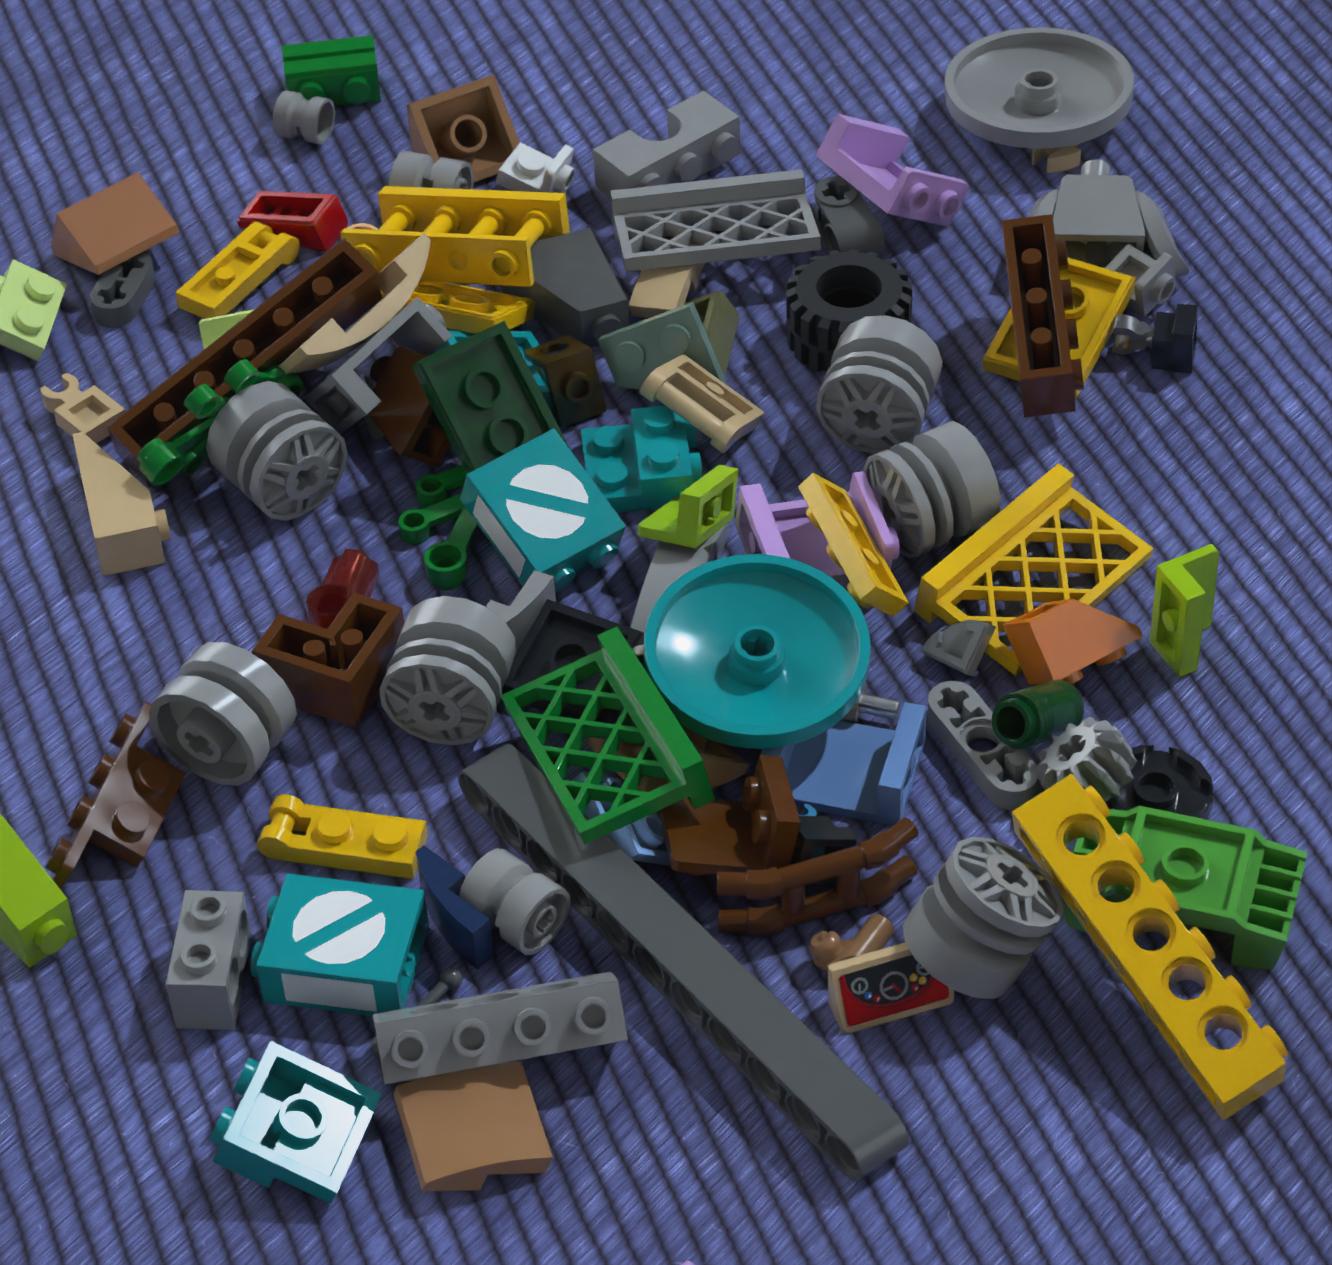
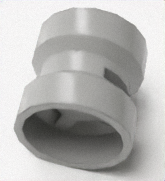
M285 90L280 94L273 112L274 132L278 136L291 139L298 135H303L305 141L323 145L327 142L333 130L335 120L334 104L332 100L315 96L308 100L301 93Z

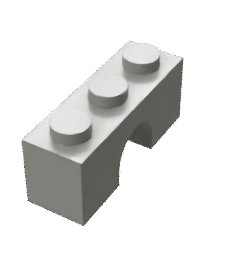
M702 91L667 110V140H646L632 130H628L594 148L595 187L611 198V190L690 182L741 154L740 116L705 91Z

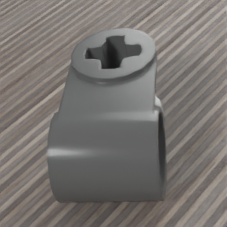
M833 176L820 180L814 189V198L818 205V212L814 215V219L821 237V243L826 252L835 250L849 252V249L859 250V253L867 254L873 252L880 254V256L883 255L885 251V238L878 217L871 212L859 191L842 177Z

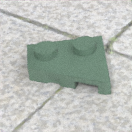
M693 302L605 334L598 340L617 387L640 390L644 381L653 370L682 354L728 385Z

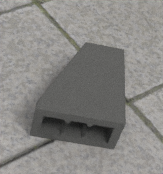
M590 228L536 241L530 248L534 284L531 287L500 285V290L504 294L529 298L535 301L534 316L562 336L569 335L589 347L599 346L598 340L601 336L629 326L628 300Z

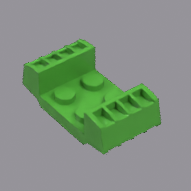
M1138 806L1128 811L1109 809L1110 816L1106 820L1118 836L1126 832L1137 844L1145 860L1140 866L1154 883L1161 879L1169 887L1180 907V910L1175 913L1183 924L1234 934L1231 965L1254 969L1273 970L1287 943L1308 852L1269 841L1257 830L1144 806ZM1077 838L1073 853L1086 855L1093 852L1098 845L1089 838ZM1113 884L1106 887L1100 895L1109 902L1119 903L1127 900L1133 892L1124 885ZM1062 899L1067 926L1086 932Z

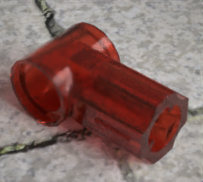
M345 549L342 555L334 557L322 585L312 590L307 596L306 607L309 623L328 629L353 593L371 597L379 578L378 563L368 558L362 550Z

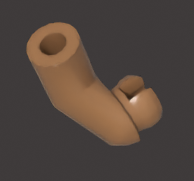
M872 914L853 939L841 940L834 931L829 933L821 931L812 938L809 944V950L814 956L813 963L819 969L828 973V965L881 950L894 934L893 924L882 915Z

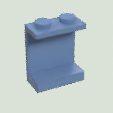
M904 702L896 730L839 721L828 730L813 738L793 745L762 749L761 755L782 757L796 807L803 808L804 804H809L816 811L895 825L903 818L925 747L926 706Z

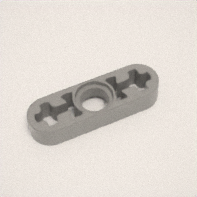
M946 681L936 685L928 695V723L987 798L1001 809L1014 811L1036 797L1038 794V777L1034 771L1037 765L1024 749L1011 748L997 738L992 728L993 712L978 693L968 684L959 681ZM961 709H962V721H963V724H962V725H961V716L957 713V711H959V710H961ZM987 738L994 741L997 747L988 752H978L971 749L967 744L973 739ZM1003 765H1004V774H1005V775L1007 776V778L1009 779V780H1006V781H1004V782H1002V781H1003V769H1002V766H1003Z

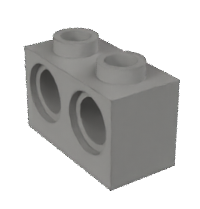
M185 890L166 980V988L176 1028L235 1030L253 937L244 892Z

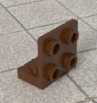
M759 755L754 777L748 776L745 779L742 801L715 799L694 810L689 800L685 798L658 811L671 868L674 871L685 872L694 876L717 875V872L765 870L772 867L778 869L789 866L801 824L785 766L780 756Z

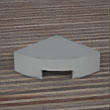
M965 620L952 624L934 633L926 641L920 652L964 674L974 676L996 626L978 620Z

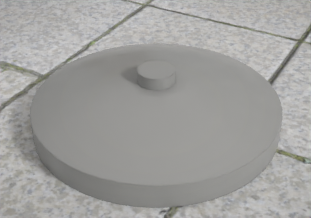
M1044 27L1021 28L986 36L961 50L949 63L945 73V103L954 120L976 136L1013 147L1033 149L1058 148L1092 140L1117 126L1126 117L1133 102L1134 74L1126 58L1117 49L1100 39L1065 29Z

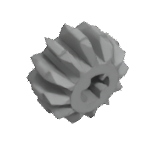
M1090 716L1084 719L1079 726L1069 723L1066 731L1060 736H1051L1053 743L1050 747L1039 752L1038 756L1041 763L1038 764L1034 771L1039 779V784L1044 790L1068 775L1073 774L1083 789L1090 785L1093 786L1106 803L1111 797H1120L1119 789L1121 786L1130 783L1134 779L1130 770L1134 767L1137 760L1132 754V748L1126 742V738L1117 727L1111 726L1107 720L1097 722Z

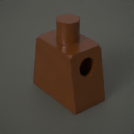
M400 346L394 350L391 357L382 356L371 366L370 378L376 383L373 392L381 402L368 414L400 455L438 467L451 443L411 367L415 362L427 356Z

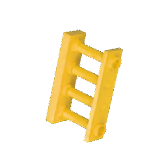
M384 186L378 193L382 226L378 230L344 228L340 232L341 240L345 238L378 273L420 235L425 233L431 242L429 255L420 281L531 287L534 284L530 248L536 241L570 233L566 193Z

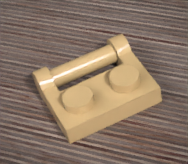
M684 354L653 370L639 391L642 396L651 402L655 400L660 401L711 438L710 445L721 453H725L736 440L754 430L765 413Z

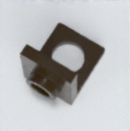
M567 335L523 351L526 360L544 370L556 421L559 426L566 427L606 412L607 409L591 347ZM564 350L558 353L548 354L553 351Z

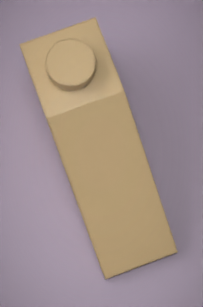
M83 432L72 434L102 575L106 576L165 563L161 542L171 540L165 509L154 511L150 490Z

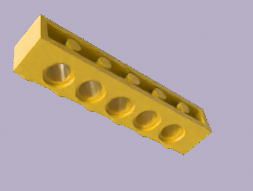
M1070 774L1012 811L1015 834L1039 867L1050 876L1059 890L1062 899L1224 1121L1285 1081L1286 1062L1283 1059L1288 1056L1286 1047L1269 1025L1260 1028L1249 1014L1247 1009L1252 1005L1240 983L1232 975L1224 979L1211 962L1215 958V953L1202 932L1197 927H1193L1188 931L1175 913L1180 910V907L1169 887L1161 879L1153 883L1140 865L1145 860L1131 836L1126 832L1118 836L1108 823L1106 818L1110 816V812L1097 790L1091 785L1083 789L1075 776ZM1077 838H1089L1098 845L1093 852L1086 855L1074 854L1066 848L1071 841ZM1113 884L1124 885L1133 892L1127 900L1119 903L1109 902L1100 894L1106 887ZM1145 932H1158L1168 940L1163 948L1156 951L1144 950L1135 943L1136 939ZM1193 980L1200 984L1204 991L1195 999L1183 1000L1176 997L1170 989L1178 981ZM1225 1028L1235 1032L1240 1041L1231 1049L1221 1050L1211 1046L1206 1037L1213 1030Z

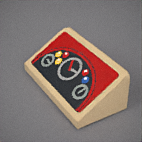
M906 943L828 965V1003L844 1034L885 1024L950 1005L954 1002V990L934 978L914 958Z

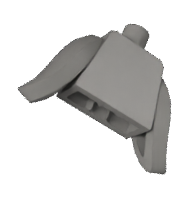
M1095 159L1085 162L1081 167V175L1068 174L1061 179L1060 188L1047 192L1040 197L1028 217L1052 214L1055 240H1065L1067 257L1099 267H1106L1127 244H1130L1154 260H1157L1164 252L1174 257L1175 278L1186 276L1190 272L1177 250L1168 222L1158 204L1146 194L1135 191L1133 179L1127 175H1110V166L1103 160ZM1006 264L1003 268L1005 272H1007Z

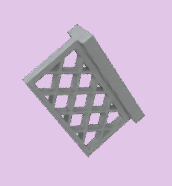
M802 169L610 191L615 241L619 244L625 272L821 250V237L805 193V177ZM759 226H771V227H770L769 229H765V228H761V227H759ZM722 231V233L719 235L711 232ZM789 232H791V233H795V234H798V235H790V236H788V235H786V234H788ZM670 236L674 237V238L671 239V240H667V239L661 238V237H670ZM740 238L748 239L745 241H737ZM692 243H695V244H698V245H701V246H692V247H690L689 245H691ZM644 248H645V249H648V250H651V251H647V252H640V251L643 250Z

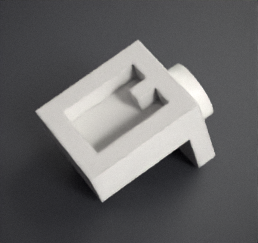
M520 142L498 170L496 183L511 191L566 193L576 171L575 168L571 167L574 148L565 144L553 159Z

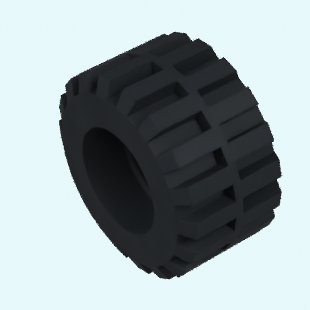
M849 249V252L830 251L827 252V256L823 257L816 255L808 259V265H799L794 270L795 276L789 277L787 282V343L790 351H795V358L801 363H809V369L816 372L827 371L831 367L832 356L839 338L849 324L867 316L883 315L912 323V284L908 282V275L904 269H897L896 262L891 259H880V254L869 252L865 254L859 253V250Z

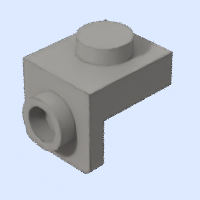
M1127 244L1105 267V269L1136 277L1135 291L1127 307L1143 317L1157 303L1163 304L1166 302L1176 286L1174 257L1166 252L1157 260H1154L1130 244Z

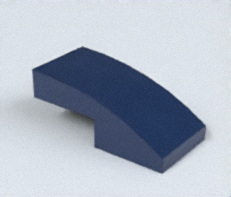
M423 845L415 854L420 889L424 890L428 913L449 945L464 960L478 970L494 957L490 919L459 897L465 875Z

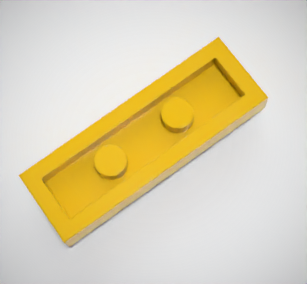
M812 473L798 486L809 506L806 509V515L825 535L829 543L826 547L828 555L844 570L850 581L847 584L848 592L863 608L870 609L874 607L894 617L909 602L845 489Z

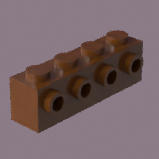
M1052 214L1002 220L1024 417L1076 411L1074 391L1084 390L1081 359L1071 360L1070 350L1079 349L1076 319L1065 318V310L1074 309L1070 279H1060V271L1068 270L1065 240H1055Z

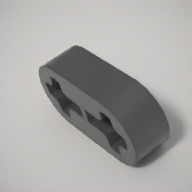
M142 252L101 274L90 294L93 315L97 323L105 327H120L130 323L137 316L156 280L152 259L149 254Z

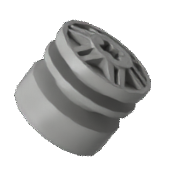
M886 315L867 316L849 324L839 338L832 356L831 367L827 370L824 382L818 392L816 411L822 426L834 439L857 451L876 454L889 450L890 447L899 443L908 442L912 444L915 436L921 432L923 420L928 412L929 402L933 398L940 378L943 361L937 345L925 331L906 320Z
M270 381L248 386L234 395L223 406L209 429L206 446L210 463L271 519L284 521L303 516L320 506L337 487L345 471L348 455L345 440L335 429L313 412L285 385Z
M955 421L941 424L915 436L912 444L908 442L899 443L890 447L889 450L871 455L867 458L863 467L871 489L880 493L883 504V517L887 527H893L896 530L899 540V553L908 558L920 557L930 552L932 548L948 544L952 535L960 537L979 530L1000 512L1001 496L997 477L989 457L977 438L965 426Z
M450 596L424 599L410 608L395 645V652L389 662L387 673L379 690L382 707L395 724L407 733L430 743L458 745L477 740L487 734L494 720L497 705L501 699L500 695H502V687L508 678L516 654L515 636L501 617L488 607L474 601Z
M969 837L956 844L947 861L943 863L934 878V884L925 889L908 914L903 924L904 939L914 958L934 978L957 992L974 998L995 999L1008 993L1026 968L1032 952L1041 947L1047 934L1059 922L1064 911L1061 894L1047 873L1032 859L1012 846L991 838Z

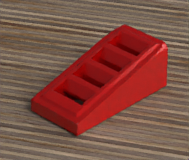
M259 191L237 219L240 229L245 230L252 223L259 222L269 226L275 235L286 233L297 238L300 246L319 251H329L341 236L340 232L348 226V219L339 198L333 194Z

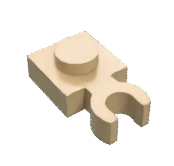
M68 373L61 376L64 391L53 392L46 386L40 388L44 407L55 414L57 425L72 437L74 433L83 432L92 441L98 443L110 435L107 426L126 412L121 405L95 385L84 392L80 391L77 378Z

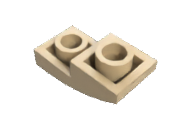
M692 243V244L689 245V246L692 247V246H701V245ZM704 263L641 270L628 305L632 316L651 318L683 306L688 291H696Z

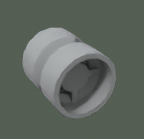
M403 150L394 161L389 186L473 189V170L471 164L466 161L441 157L435 163L430 155Z
M499 848L486 853L475 863L468 872L459 894L460 898L490 919L491 930L500 929V938L524 955H534L542 951L554 940L568 917L571 905L570 894L566 889L542 873H533V869L527 863L507 850Z

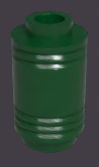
M1052 680L1003 696L997 702L993 711L992 728L997 738L1007 746L1014 749H1026L1052 740L1051 736H1060L1066 731L1069 723L1079 726L1084 717V704L1081 695L1073 685L1064 680Z

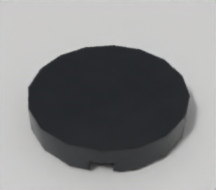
M1139 745L1132 748V754L1137 760L1134 767L1130 770L1134 779L1130 783L1121 786L1119 789L1120 797H1111L1106 801L1108 809L1128 811L1138 806H1144L1208 819L1213 806V785L1211 776L1200 761L1185 751L1169 747V752L1154 751V745Z

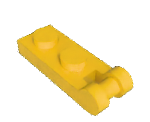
M259 222L252 223L175 292L178 308L204 319L227 315L281 264L289 265L296 259L300 248L299 240L286 233L275 235L269 226Z
M281 794L273 799L268 814L271 823L262 829L257 841V848L263 855L275 860L414 879L417 871L415 852L423 845L425 846L428 830L427 823L424 820L308 805L295 796ZM292 830L306 832L305 836L293 834Z

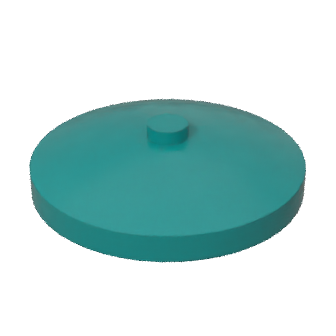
M745 554L724 557L700 565L682 575L663 592L651 610L644 635L645 670L678 722L707 739L730 746L757 749L777 748L813 738L834 726L852 709L859 699L868 677L871 652L870 635L860 607L844 587L833 578L808 564L794 559L767 554Z

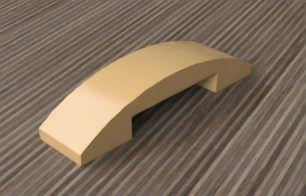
M425 233L420 235L378 273L380 288L385 296L345 332L331 318L279 367L286 374L323 367L345 357L381 329L402 309L418 285L429 255L430 238Z

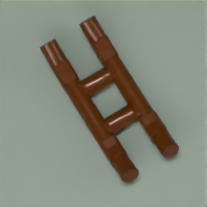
M903 818L885 832L880 831L871 839L858 842V846L778 869L772 867L765 870H747V872H717V895L747 896V899L762 900L778 896L782 897L781 906L775 904L764 908L749 907L748 910L719 909L718 932L748 933V936L768 937L783 933L786 928L857 907L865 906V908L885 902L898 892L900 886L917 874L918 871L915 863L908 856L904 855L887 868L879 869L873 875L864 879H860V869L865 868L866 871L874 869L896 857L900 849L918 837L917 827L910 819ZM837 876L836 890L805 898V885Z

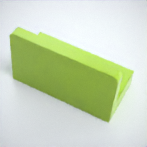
M717 465L682 491L680 497H674L639 523L637 535L696 549L734 519L739 468Z
M1213 544L1157 565L1150 644L1178 677L1198 670L1202 630L1208 628L1212 623L1220 554Z

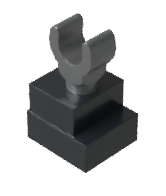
M1177 304L1176 313L1157 312L1154 326H1148L1146 322L1139 321L1130 315L1115 316L1113 333L1127 335L1115 336L1113 352L1130 354L1136 350H1143L1147 346H1151L1152 369L1192 373L1197 347L1198 305Z

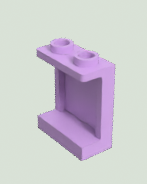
M837 114L815 156L887 214L948 227L953 217L961 208L962 201L969 190V184L962 179L911 167L903 168L897 161L910 139L909 136L895 127Z
M864 471L853 472L850 490L847 493L891 570L893 559H897L899 556V540L896 530L893 527H887L883 517V504L880 493L871 489ZM760 483L739 487L735 526L746 554H767L800 561L824 572L843 586L844 589H847V584L850 581L844 570L828 555L826 547L829 543L825 535L806 515V509L809 506L805 499L768 504Z

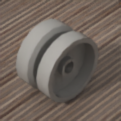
M207 642L195 649L181 666L178 677L169 681L153 700L149 716L152 729L159 741L181 765L198 776L217 784L238 786L251 780L265 762L270 749L277 746L290 730L297 712L294 697L284 680L266 662L248 650L227 642Z

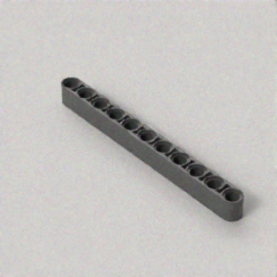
M505 744L458 773L459 786L472 808L538 873H542L566 889L570 894L571 906L844 1175L851 1180L859 1181L908 1147V1133L894 1110L607 835L586 845L583 844L544 775L514 746ZM585 814L583 815L586 821L590 820Z

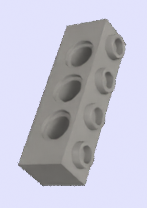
M612 972L373 1014L385 1084L628 1040L618 979Z

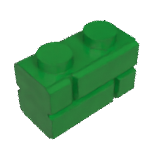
M373 35L281 45L286 90L301 93L308 100L315 96L332 100L334 106L381 101Z

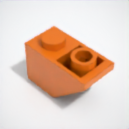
M1075 599L1046 602L1003 624L1028 685L1042 684L1052 680H1064L1073 684L1084 677L1081 669L1094 662L1096 666H1103L1121 659L1127 655L1125 646L1143 637L1139 626Z

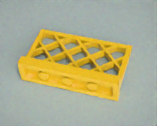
M1058 463L921 577L913 611L929 623L939 616L949 625L965 620H978L996 626L985 653L1016 676L1022 671L1014 651L999 640L998 631L1005 632L1003 624L1017 617H996L995 601H1023L1024 614L1034 609L1033 602L1075 599L1095 607L1151 558L1154 548L1072 488L1075 475ZM1071 509L1087 521L1088 529L1061 528L1060 517ZM1030 542H1053L1055 558L1027 557L1026 545ZM1063 543L1090 544L1092 559L1065 558ZM1100 544H1118L1131 555L1125 560L1102 559ZM996 571H1019L1021 587L993 586L992 574ZM1029 572H1057L1059 588L1031 587ZM1067 573H1094L1096 585L1092 589L1069 588ZM961 600H985L987 616H967L956 605Z

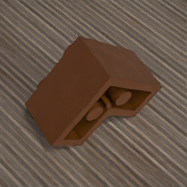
M353 593L328 629L278 614L253 648L252 654L266 662L284 680L294 697L296 708L357 728L380 695L379 690L387 673L389 662L395 652V645L404 623L402 607Z

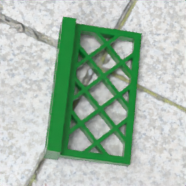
M618 627L597 635L601 650L500 695L505 710L584 845L682 799L687 798L694 810L715 800L703 759ZM600 673L602 676L595 691L575 688L579 681L594 674ZM538 700L551 701L544 714L522 712L520 709ZM566 703L586 706L580 719L559 717ZM601 708L622 711L616 724L595 722ZM551 731L571 734L564 748L543 745ZM586 736L607 739L600 753L579 750ZM622 741L644 744L637 758L615 756ZM571 765L592 768L584 783L563 780ZM606 771L628 773L621 788L600 785ZM643 776L663 778L668 782V784L650 792L636 790ZM591 800L613 803L609 811L588 821L583 816Z

